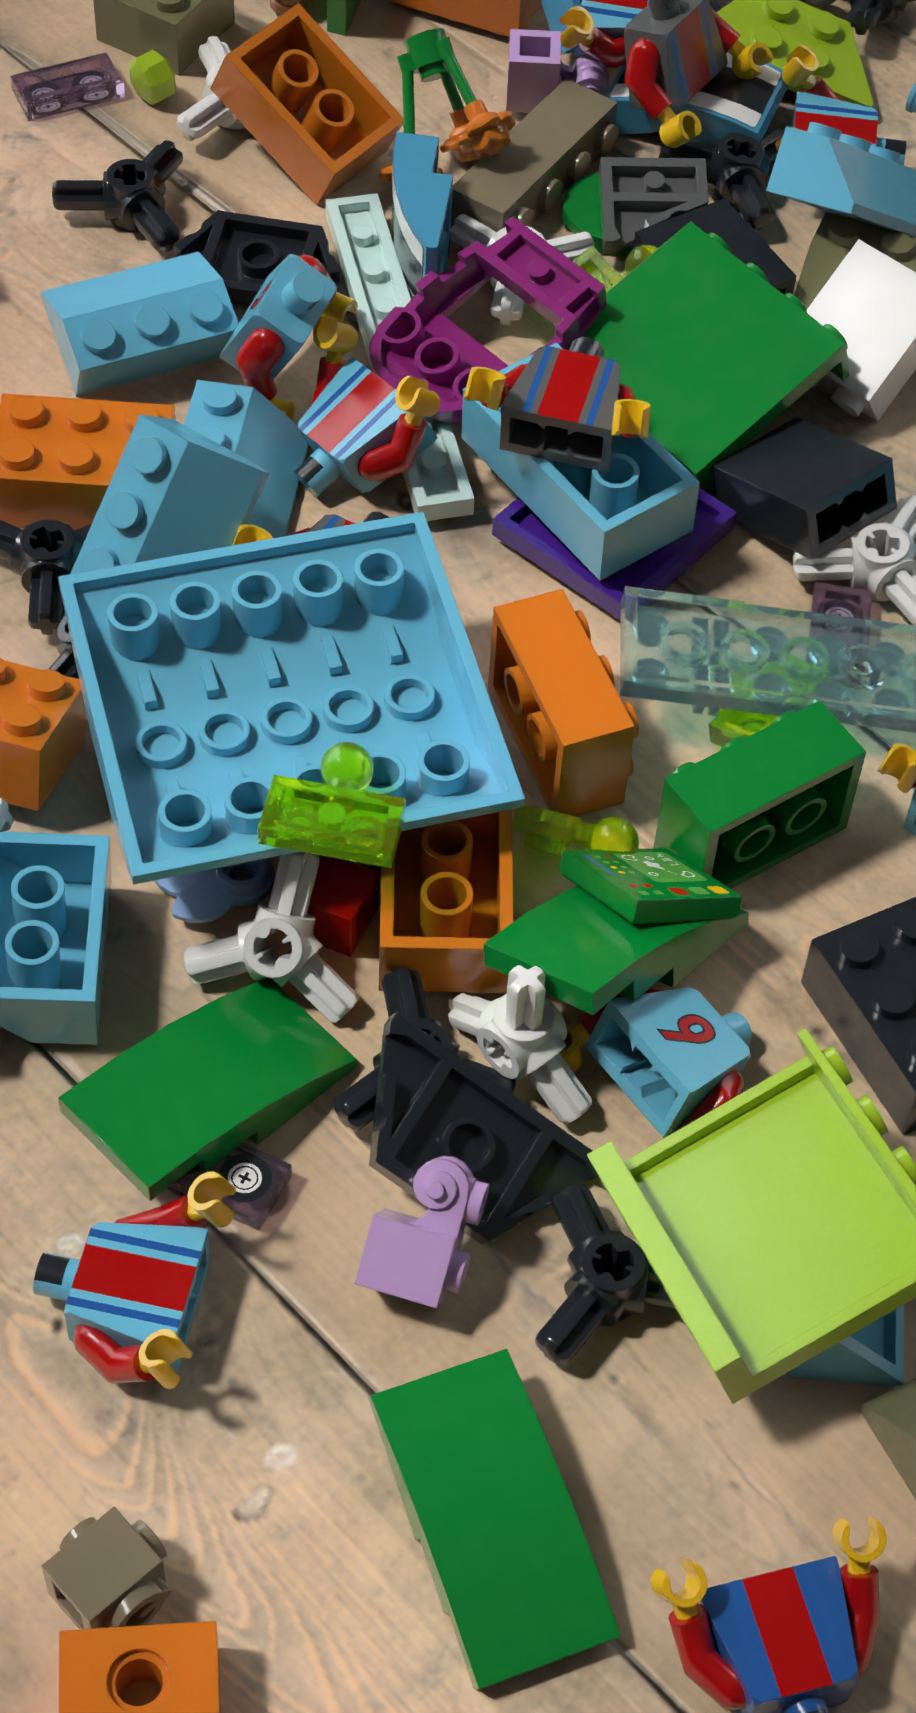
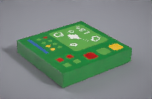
M667 848L563 850L559 872L563 874L562 876L632 924L690 922L710 919L732 920L733 918H738L743 897Z

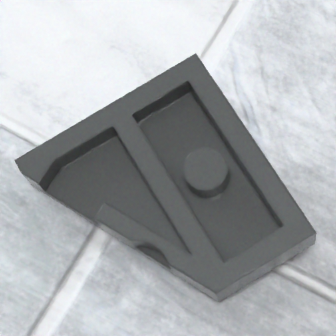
M600 158L599 187L603 254H613L634 245L636 231L706 206L709 203L706 159Z

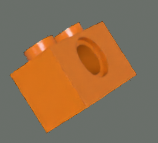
M217 1621L59 1631V1713H221ZM139 1680L152 1681L162 1688L155 1700L143 1706L129 1705L120 1698L123 1691L130 1684Z

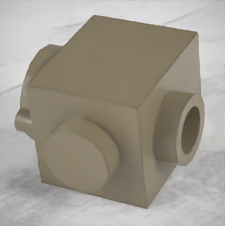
M115 1506L98 1520L90 1517L78 1523L63 1538L60 1544V1551L41 1565L49 1595L79 1629L146 1625L158 1613L165 1599L172 1592L165 1580L162 1559L167 1556V1552L163 1544L145 1522L139 1519L131 1525Z

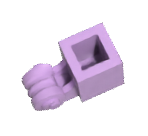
M510 29L506 111L529 114L566 78L606 96L609 90L608 66L589 54L579 57L574 62L573 67L565 65L561 61V31Z
M441 1156L425 1163L418 1169L414 1177L413 1189L416 1198L421 1204L428 1207L423 1217L417 1218L386 1208L373 1214L354 1284L434 1308L439 1307L447 1300L449 1292L456 1294L461 1292L471 1258L470 1252L460 1250L465 1234L466 1222L474 1225L479 1224L487 1201L489 1184L477 1181L466 1163L453 1156Z

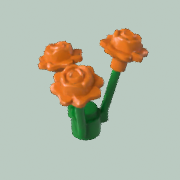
M444 29L426 30L407 38L405 45L408 53L397 56L402 73L404 133L415 134L414 74H419L421 82L442 80L453 109L449 114L455 128L451 131L449 139L439 147L441 153L453 151L458 160L466 162L484 158L485 156L492 157L500 153L504 147H507L511 141L509 131L516 125L511 112H488L484 102L476 99L455 57L450 37H446ZM459 92H460V94H461V96H462V98H463V100H464L466 106L463 105L462 100H461V97H460V95H459ZM393 163L391 166L381 169L379 179L391 181L392 183ZM438 168V173L442 174V169Z

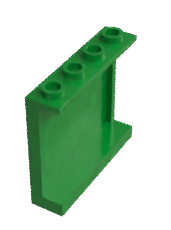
M691 221L606 293L607 306L583 336L594 339L601 344L604 349L603 358L616 360L621 365L619 383L631 387L637 400L645 401L651 405L648 432L700 482L699 488L711 496L716 493L712 471L713 464L745 446L829 371L842 381L849 377L848 344L837 328L831 324L823 326L808 314L803 303L791 293L784 295L769 283L766 275L758 266L751 262L744 264L731 253L729 247L720 236L712 232L706 234Z

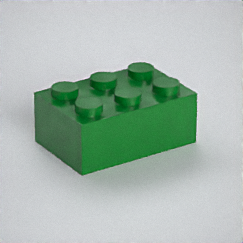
M820 700L799 711H787L777 717L770 726L748 737L738 736L727 742L719 752L697 763L688 762L682 764L665 778L653 848H667L732 889L847 828L866 751Z

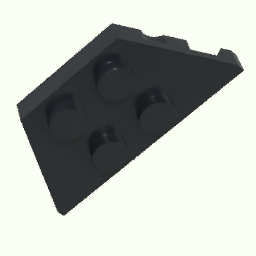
M218 210L201 224V228L197 232L187 235L174 246L175 256L173 258L200 252L223 278L231 303L234 305L249 307L268 275L289 254L297 256L303 254L311 255L318 259L336 284L337 292L349 297V294H344L340 284L339 268L335 258L329 254V242L323 227L319 225ZM350 311L346 312L344 322L350 321Z
M396 1012L389 1017L383 1030L369 1159L370 1167L416 1198L413 1189L414 1177L418 1169L425 1163L441 1156H453L464 1161L471 1169L473 1177L477 1181L489 1184L488 1197L479 1224L474 1225L466 1222L464 1229L467 1235L480 1244L493 1240L529 1216L550 1206L553 1197L562 1192L565 1187L573 1184L581 1186L589 1180L598 1177L587 1156L593 1150Z

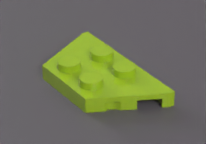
M734 0L716 12L741 35L738 40L745 47L758 42L767 45L773 55V59L769 64L782 70L787 64V56L799 45L809 47L819 61L817 70L812 73L814 77L821 76L836 96L847 102L868 107L873 106V99L850 22L799 0ZM801 85L799 87L788 86L787 89L797 93V91L801 92L803 87Z

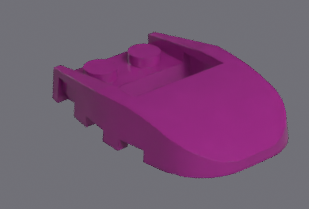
M512 217L504 222L507 231L505 236L488 247H485L478 241L473 242L457 253L459 261L439 275L431 270L415 284L418 293L405 307L395 306L376 328L369 347L372 367L377 376L395 389H397L400 381L406 376L426 380L428 390L436 392L441 403L438 412L430 418L450 423H462L463 388L467 386L471 368L485 367L500 371L508 367V365L448 319L450 315L466 303L493 277L556 325L555 336L546 346L557 342L563 349L570 350L572 342L584 336L607 306L605 285L515 217Z

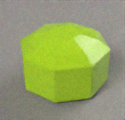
M152 49L129 62L130 82L137 95L151 106L176 93L175 74L167 59L157 51Z

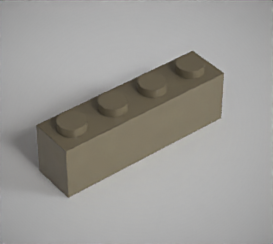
M567 78L564 79L509 132L511 141L507 147H504L500 153L492 157L485 156L481 158L453 185L451 228L456 218L461 214L474 218L496 232L505 228L504 222L512 217H515L525 226L531 227L532 223L545 210L549 211L555 207L561 194L574 181L584 177L589 167L602 154L607 155L613 149L619 134V128L615 125L618 102Z

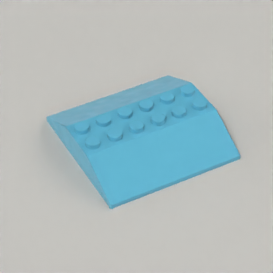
M424 512L58 576L91 736L112 821L133 885L525 807V797Z

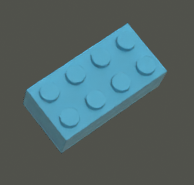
M557 342L550 345V347L563 349ZM534 354L498 372L505 375L521 364H528ZM466 387L463 388V398H464V394H465ZM463 400L461 438L599 580L612 575L693 531L700 482L649 432L648 439L640 438V436L627 438L621 434L614 436L611 469L607 473L499 449L501 410L489 409L482 405L480 401Z

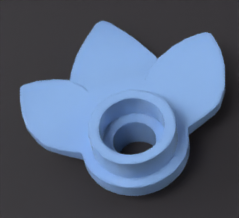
M265 858L154 880V882L165 893L177 897L172 908V916L174 918L191 923H204L222 917L234 906H249L266 898L274 885V869L269 859ZM240 877L250 878L249 880H245V881H236V880H235V879L240 878Z

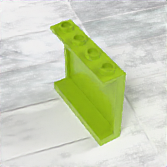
M806 1028L797 1033L806 1055L804 1058L640 1153L623 1161L612 1141H609L587 1154L604 1188L637 1244L642 1249L650 1266L732 1404L916 1298V1164L903 1146L891 1151L881 1137L888 1132V1128L874 1103L867 1095L857 1100L847 1088V1085L852 1083L853 1079L839 1053L832 1045L821 1050Z

